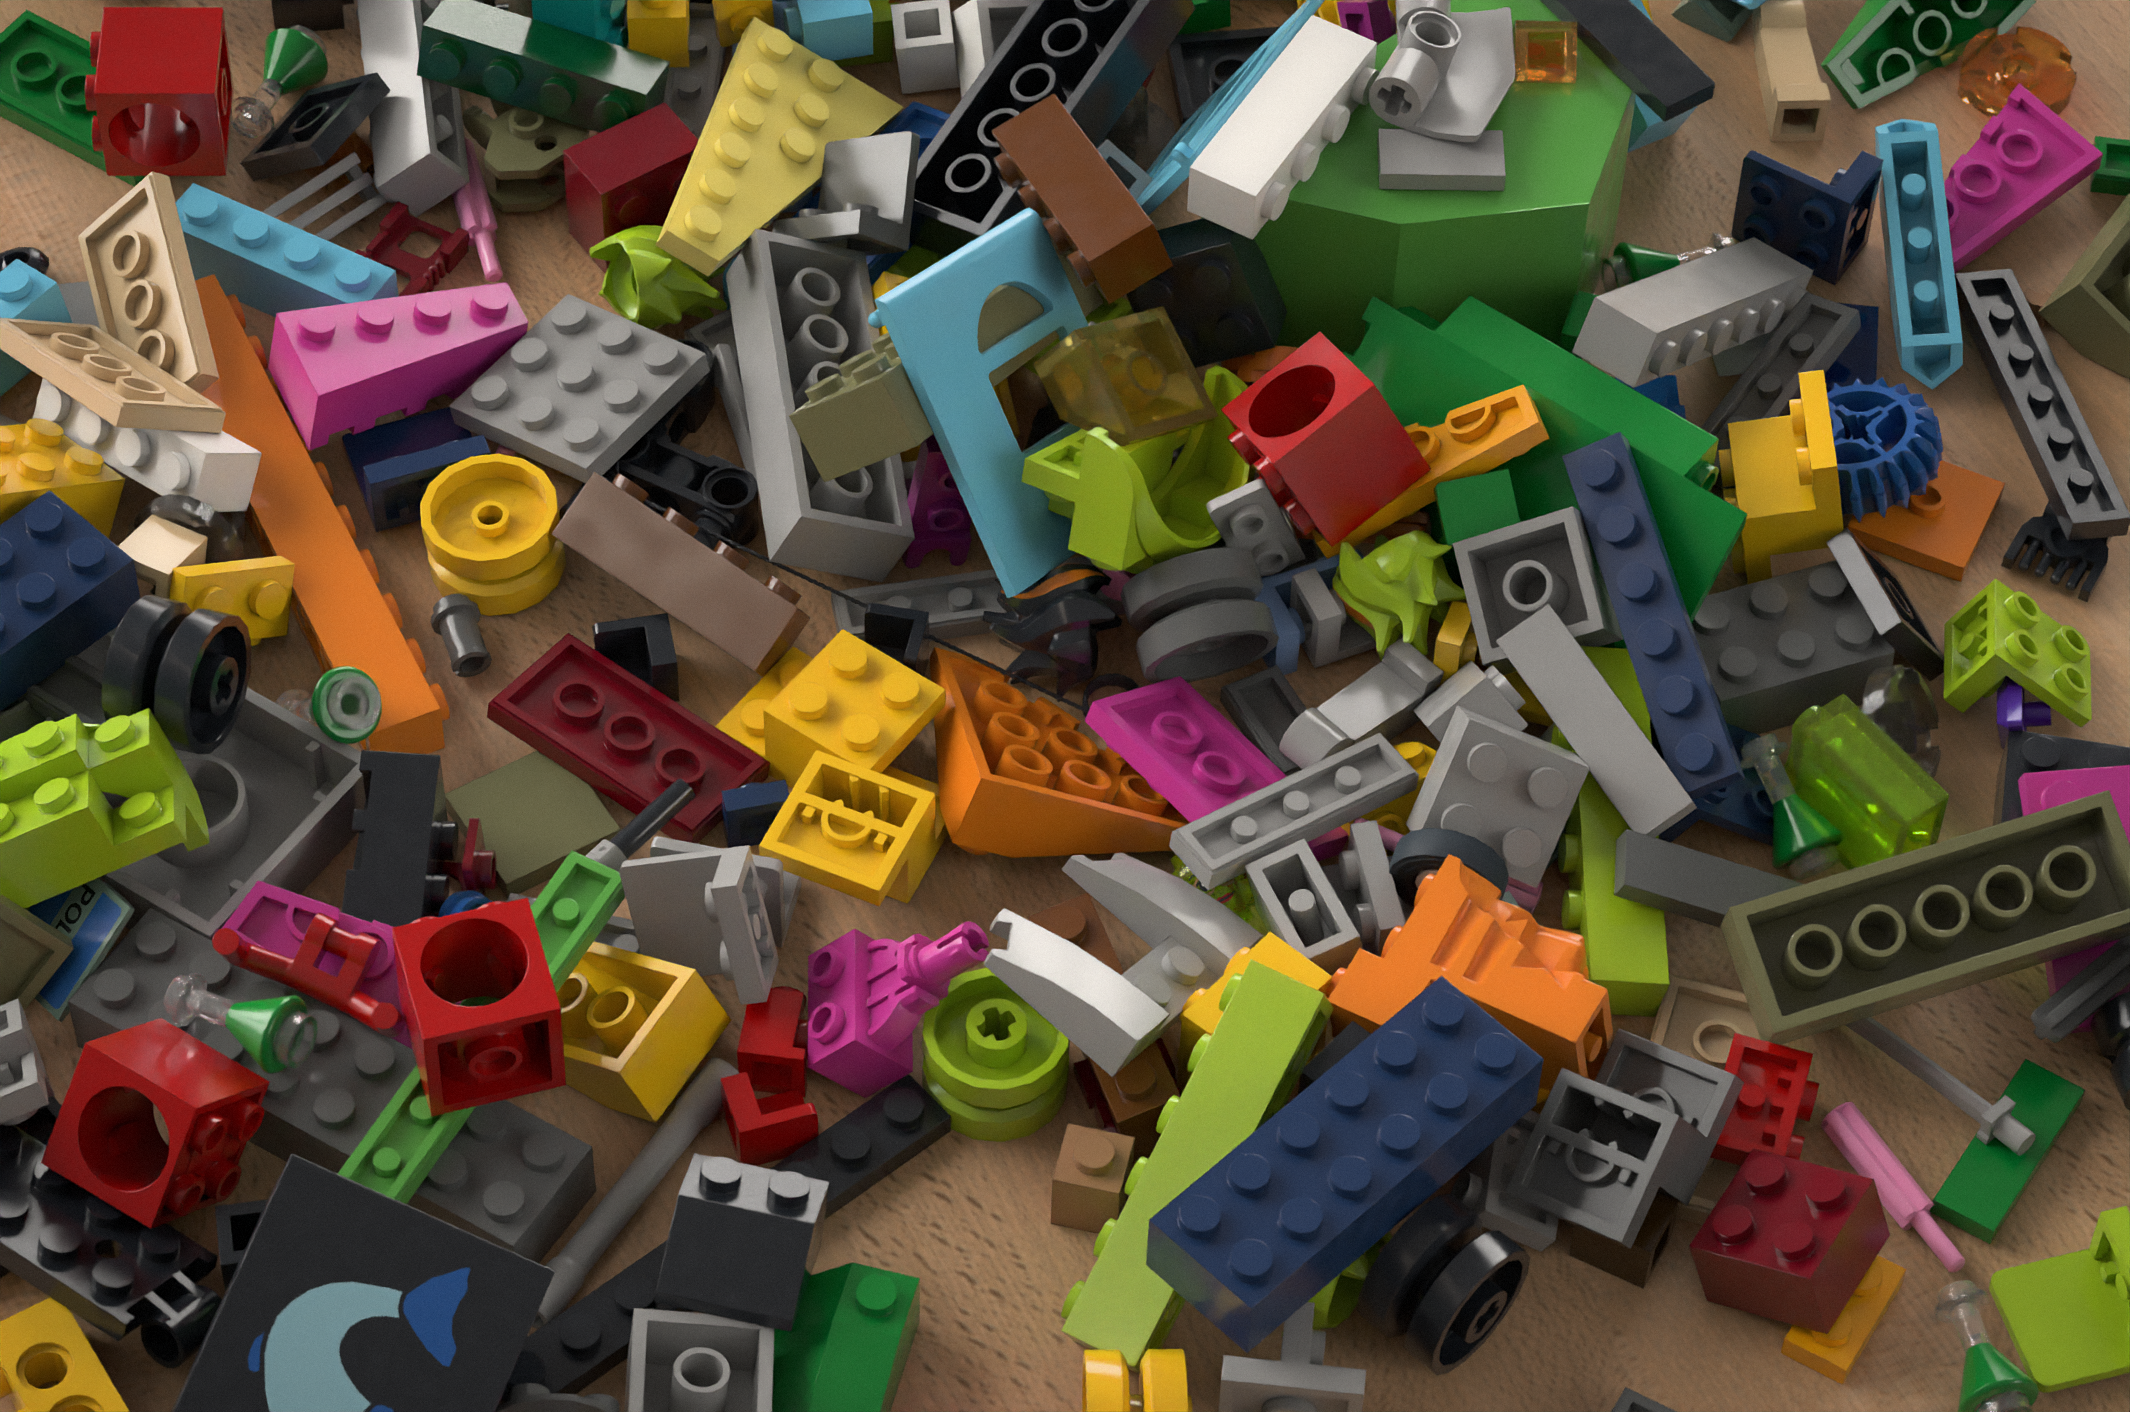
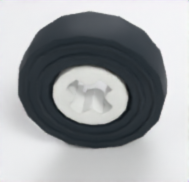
M1426 828L1411 831L1400 838L1390 862L1389 874H1392L1397 895L1412 907H1414L1415 896L1423 879L1430 873L1436 875L1448 854L1460 858L1464 866L1500 889L1502 895L1499 900L1503 899L1509 876L1505 861L1493 848L1475 837L1454 830Z

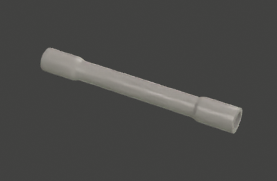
M716 1057L709 1059L678 1098L675 1109L559 1255L552 1258L545 1267L554 1270L555 1274L532 1327L539 1329L561 1314L582 1287L585 1276L697 1134L709 1126L721 1111L720 1078L739 1074L731 1064Z

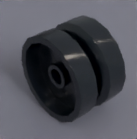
M144 595L130 606L118 624L108 649L102 676L101 704L105 720L107 721L121 715L131 716L149 708L173 748L194 754L212 753L223 744L234 727L246 697L251 674L252 644L247 625L236 615L212 609H197L193 612L185 602L161 596Z
M1452 1194L1436 1196L1422 1205L1401 1225L1382 1249L1369 1270L1358 1295L1357 1311L1361 1317L1388 1338L1406 1334L1405 1349L1412 1357L1436 1375L1446 1374L1464 1363L1488 1339L1517 1298L1527 1277L1530 1257L1526 1250L1501 1231H1489L1481 1234L1482 1220L1478 1214Z

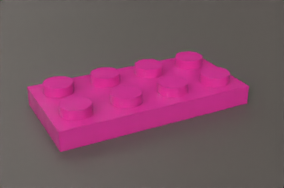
M1181 676L1093 701L1085 718V722L1105 740L1107 746L1123 757L1147 780L1148 785L1168 800L1189 823L1287 777ZM1340 826L1307 842L1318 862L1339 855L1348 839V833Z

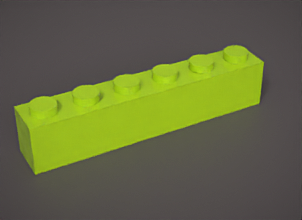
M1580 646L1652 744L1649 711L1628 649ZM1554 725L1551 743L1576 753L1558 727ZM1588 771L1566 821V834L1563 833L1559 841V871L1569 875V890H1565L1562 901V926L1564 929H1572V933L1584 937L1589 981L1608 989L1611 1014L1655 1017L1670 985L1664 910L1614 896L1616 840L1626 829H1631Z
M1252 959L1243 975L1235 973L1225 986L1219 1002V1010L1224 1012L1212 1036L1208 1034L1202 1035L1195 1045L1187 1067L1188 1071L1192 1072V1075L1181 1097L1173 1095L1165 1104L1156 1126V1132L1160 1133L1161 1136L1149 1159L1142 1156L1131 1170L1125 1185V1194L1130 1197L1118 1220L1110 1218L1101 1229L1093 1249V1255L1098 1257L1087 1281L1079 1280L1074 1284L1062 1308L1061 1317L1066 1319L1061 1330L1074 1342L1090 1350H1120L1127 1360L1128 1369L1138 1374L1141 1359L1147 1350L1162 1349L1186 1302L1179 1293L1146 1265L1149 1219L1285 1106L1334 1010V1007L1324 993Z

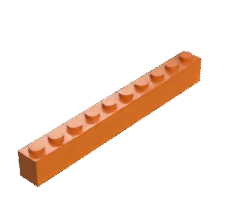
M215 274L195 280L219 379L204 390L201 395L221 407L222 411L226 413L222 431L262 452L247 511H241L263 557L283 556L295 564L290 610L323 675L336 667L350 666L358 668L372 678L380 692L382 700L381 718L373 733L366 739L358 742L361 750L429 754L445 748L442 721L450 719V711L445 695L438 683L428 685L423 676L426 673V665L421 649L415 638L404 639L400 631L403 628V622L393 595L390 592L381 595L377 584L380 583L379 574L370 551L367 548L358 551L354 540L357 539L356 530L347 507L344 504L337 507L334 505L331 499L334 496V490L329 473L322 461L313 464L308 455L312 453V450H308L295 421L290 420L287 414L289 409L274 379L268 378L265 372L268 369L267 359L259 338L256 335L247 337L243 329L246 328V320L237 296L235 294L226 296Z

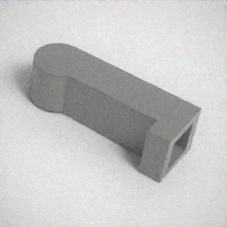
M1400 638L1386 648L1382 662L1319 707L1309 708L1301 713L1283 735L1279 750L1301 769H1304L1377 733H1381L1387 741H1390L1421 720L1413 709L1439 687L1444 672L1411 644L1404 643L1403 638Z

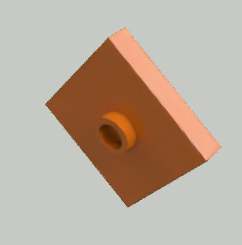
M1940 461L1938 478L1928 481L1925 495H1910L1908 508L1896 505L1887 508L1885 518L1877 512L1866 513L1860 523L1854 515L1852 516L1847 528L1867 548L1961 582L2000 502L2005 483L1954 464Z

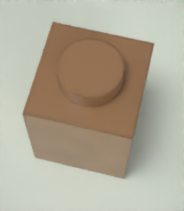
M1068 1123L1052 1178L1051 1224L1099 1234L1110 1218L1118 1220L1128 1199V1195L1125 1194V1185L1133 1169L1135 1137Z

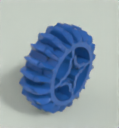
M1859 377L1852 386L1840 387L1833 381L1832 389L1827 393L1838 467L1842 517L1845 514H1853L1860 523L1866 513L1877 512L1885 518L1887 508L1896 505L1908 508L1910 495H1925L1928 481L1938 478L1939 462L1942 461L1941 452H1943L1944 447L1937 416H1934L1933 408L1928 407L1922 393H1909L1905 383L1897 384L1890 388L1883 377L1879 378L1872 385H1864Z

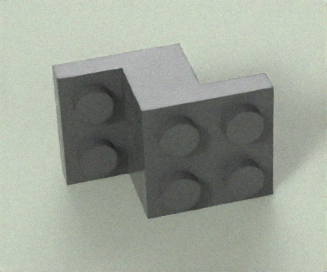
M1619 1028L1595 1081L1564 1068L1561 1069L1504 1193L1517 1201L1631 1249L1657 1192L1688 1206L1744 1082L1732 1073Z

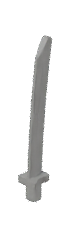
M1871 1017L1846 1024L1848 1028L1879 1048L1980 1123V1129L1976 1137L1985 1145L1996 1137L2020 1156L2033 1144L2036 1135L2011 1115L2016 1103L2006 1095L1992 1106L1934 1061Z

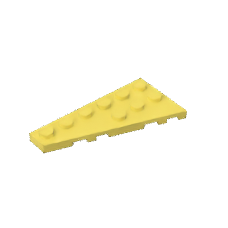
M753 17L740 38L656 246L707 276L711 275L745 246L755 229H766L787 207L793 206L821 183L824 151L828 142L874 136L881 129L884 130L904 107L843 71L833 61L820 57L792 40L783 31L772 28L758 18Z

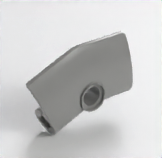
M1395 0L1398 46L1369 89L1368 98L1371 108L1386 122L1414 133L1458 142H1475L1479 140L1511 88L1515 78L1511 8L1504 7L1496 10L1464 13L1451 12L1450 0Z

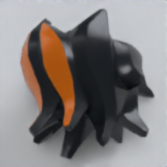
M1064 563L1054 568L1016 596L1007 598L1004 590H1000L997 602L1007 612L984 611L982 621L991 625L989 627L990 630L1000 637L999 642L1020 652V655L1008 666L1006 673H1014L1024 679L1041 675L1057 677L1056 695L1062 697L1070 688L1092 678L1098 663L1097 632L1120 627L1123 622L1107 604L1096 596L1102 586L1110 585L1112 578L1092 565ZM996 578L995 581L1001 586L999 579ZM1012 678L1010 684H1016L1020 681Z

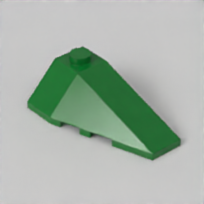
M1867 0L1822 62L1821 67L1852 109H1860L1913 83L1915 78L1927 72L1945 67L1957 61L1958 57L1978 47H1986L2000 40L2036 1Z
M854 1262L811 1275L792 1331L774 1328L772 1412H890L920 1323V1278Z

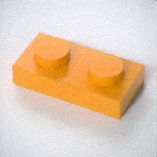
M1877 1255L1829 1333L1824 1334L1792 1325L1784 1338L1780 1353L1843 1385L1902 1286L1907 1269Z

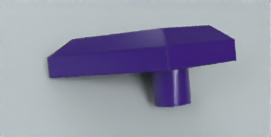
M2005 676L2004 681L1997 689V727L2003 750L2009 731H2027V727L2052 725L2051 707L2043 701L2025 702L2024 688L2008 676Z

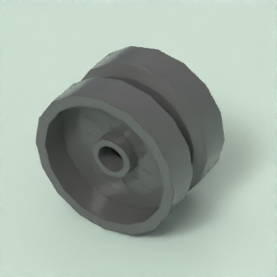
M1228 547L1184 554L1158 563L1138 573L1123 585L1121 599L1128 623L1134 629L1144 632L1138 638L1135 648L1143 676L1148 681L1157 683L1181 676L1189 683L1216 677L1242 668L1262 658L1276 647L1279 636L1271 609L1265 603L1255 601L1261 593L1263 582L1256 558L1249 550Z

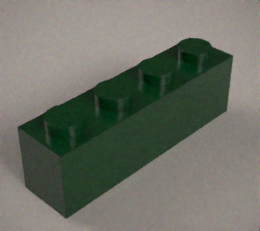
M442 0L422 26L416 75L601 133L664 102L670 61L474 0Z

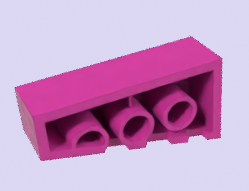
M507 282L276 313L268 369L308 450H312L328 444L329 435L347 428L354 435L374 428L376 418L401 410L405 416L425 410L427 400L445 394L452 399L458 398L527 333L529 322Z

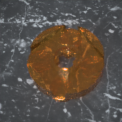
M2023 26L2017 27L2016 34L2005 33L1997 35L1999 27L1982 31L1968 42L1959 68L1957 94L1961 100L1971 104L1983 114L1991 118L1993 115L1997 116L2005 107L2009 95L2019 83L2057 115L2070 103L2076 83V71L2074 72L2070 65L2072 55L2068 48L2052 35L2032 27ZM2021 71L2027 74V78L2018 79L2008 74L2015 75Z

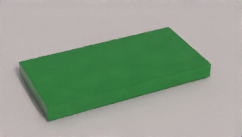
M26 10L0 33V116L106 172L103 152H94L92 144L93 116H97V112L88 111L85 102L86 75L96 74L97 68L91 65L90 42ZM146 176L114 177L135 187Z

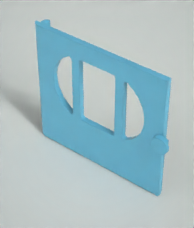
M1307 0L1181 126L1146 172L1153 179L1136 201L1147 216L1189 177L1190 166L1325 0Z
M1031 208L1024 209L875 299L874 301L878 309L868 316V322L872 327L886 326L1007 598L1018 595L1076 553L1068 549L1072 525L1070 518L1048 510L1050 498L1044 494V490L1021 482L1025 458L1124 407L1049 234L1042 224L1043 221L1039 214ZM999 285H1009L1020 288L1041 303L1044 308L1042 315L984 352H979L977 338L979 316L986 298ZM1056 331L1086 398L1088 407L1022 452L989 380V373Z

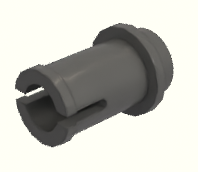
M451 594L441 598L433 607L434 613L431 616L430 622L434 632L442 635L451 661L452 671L459 677H472L481 674L491 665L492 658L486 649L478 626L481 613L477 604L463 594Z

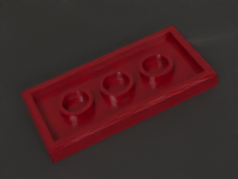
M567 633L488 703V719L635 815L642 812L678 778L684 780L692 788L696 797L660 829L661 832L675 840L699 843L723 820L722 791L740 788L749 783H762L768 778L769 761L570 633Z

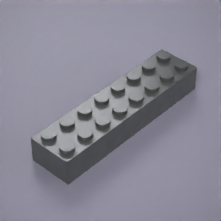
M152 908L144 914L98 966L96 971L90 975L68 1000L77 1045L81 1049L84 1048L85 1042L162 1018L270 1081L261 1104L264 1108L262 1123L257 1132L248 1141L286 1162L292 1153L337 1174L417 1065L413 1049L376 1032L346 1013L293 988L230 964L215 951L211 940ZM293 995L298 996L305 1002L308 1011V1024L303 1043L293 1061L284 1070L276 1074H268L261 1069L226 1028V1015L230 1007L235 1003ZM281 1058L280 1063L286 1061L287 1058ZM507 1100L476 1106L406 1205L536 1263H540L596 1192L592 1146Z

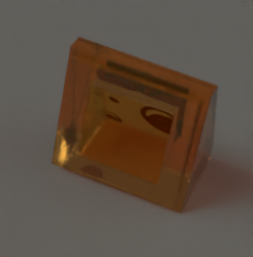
M1516 20L1513 26L1516 71L1514 82L1575 84L1577 69V22Z

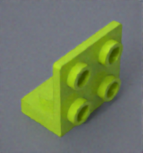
M1995 578L1944 624V700L1964 713L1981 697L1987 698L1993 695L2004 681L2005 676H2008L2074 724L2083 727L2092 719L2090 647L2086 639L2072 626H2062L2042 612L2030 596L2021 591L2014 592Z

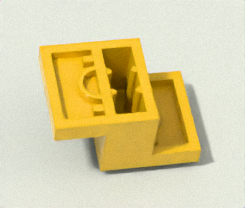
M1824 370L1798 373L1801 398L1789 400L1790 415L1728 423L1731 448L1718 450L1723 487H1736L1723 489L1724 500L1747 513L1745 527L1731 550L1734 574L1746 573L1748 584L1772 578L1770 555L1829 548L1826 542L1844 530L1838 467Z
M842 629L814 658L793 646L715 727L769 761V775L779 781L786 780L787 786L793 789L816 750L882 773L944 708L946 690Z
M816 750L759 844V856L779 859L783 862V871L879 907L885 896L908 904L948 835L940 809L939 784L888 766L882 773H878Z

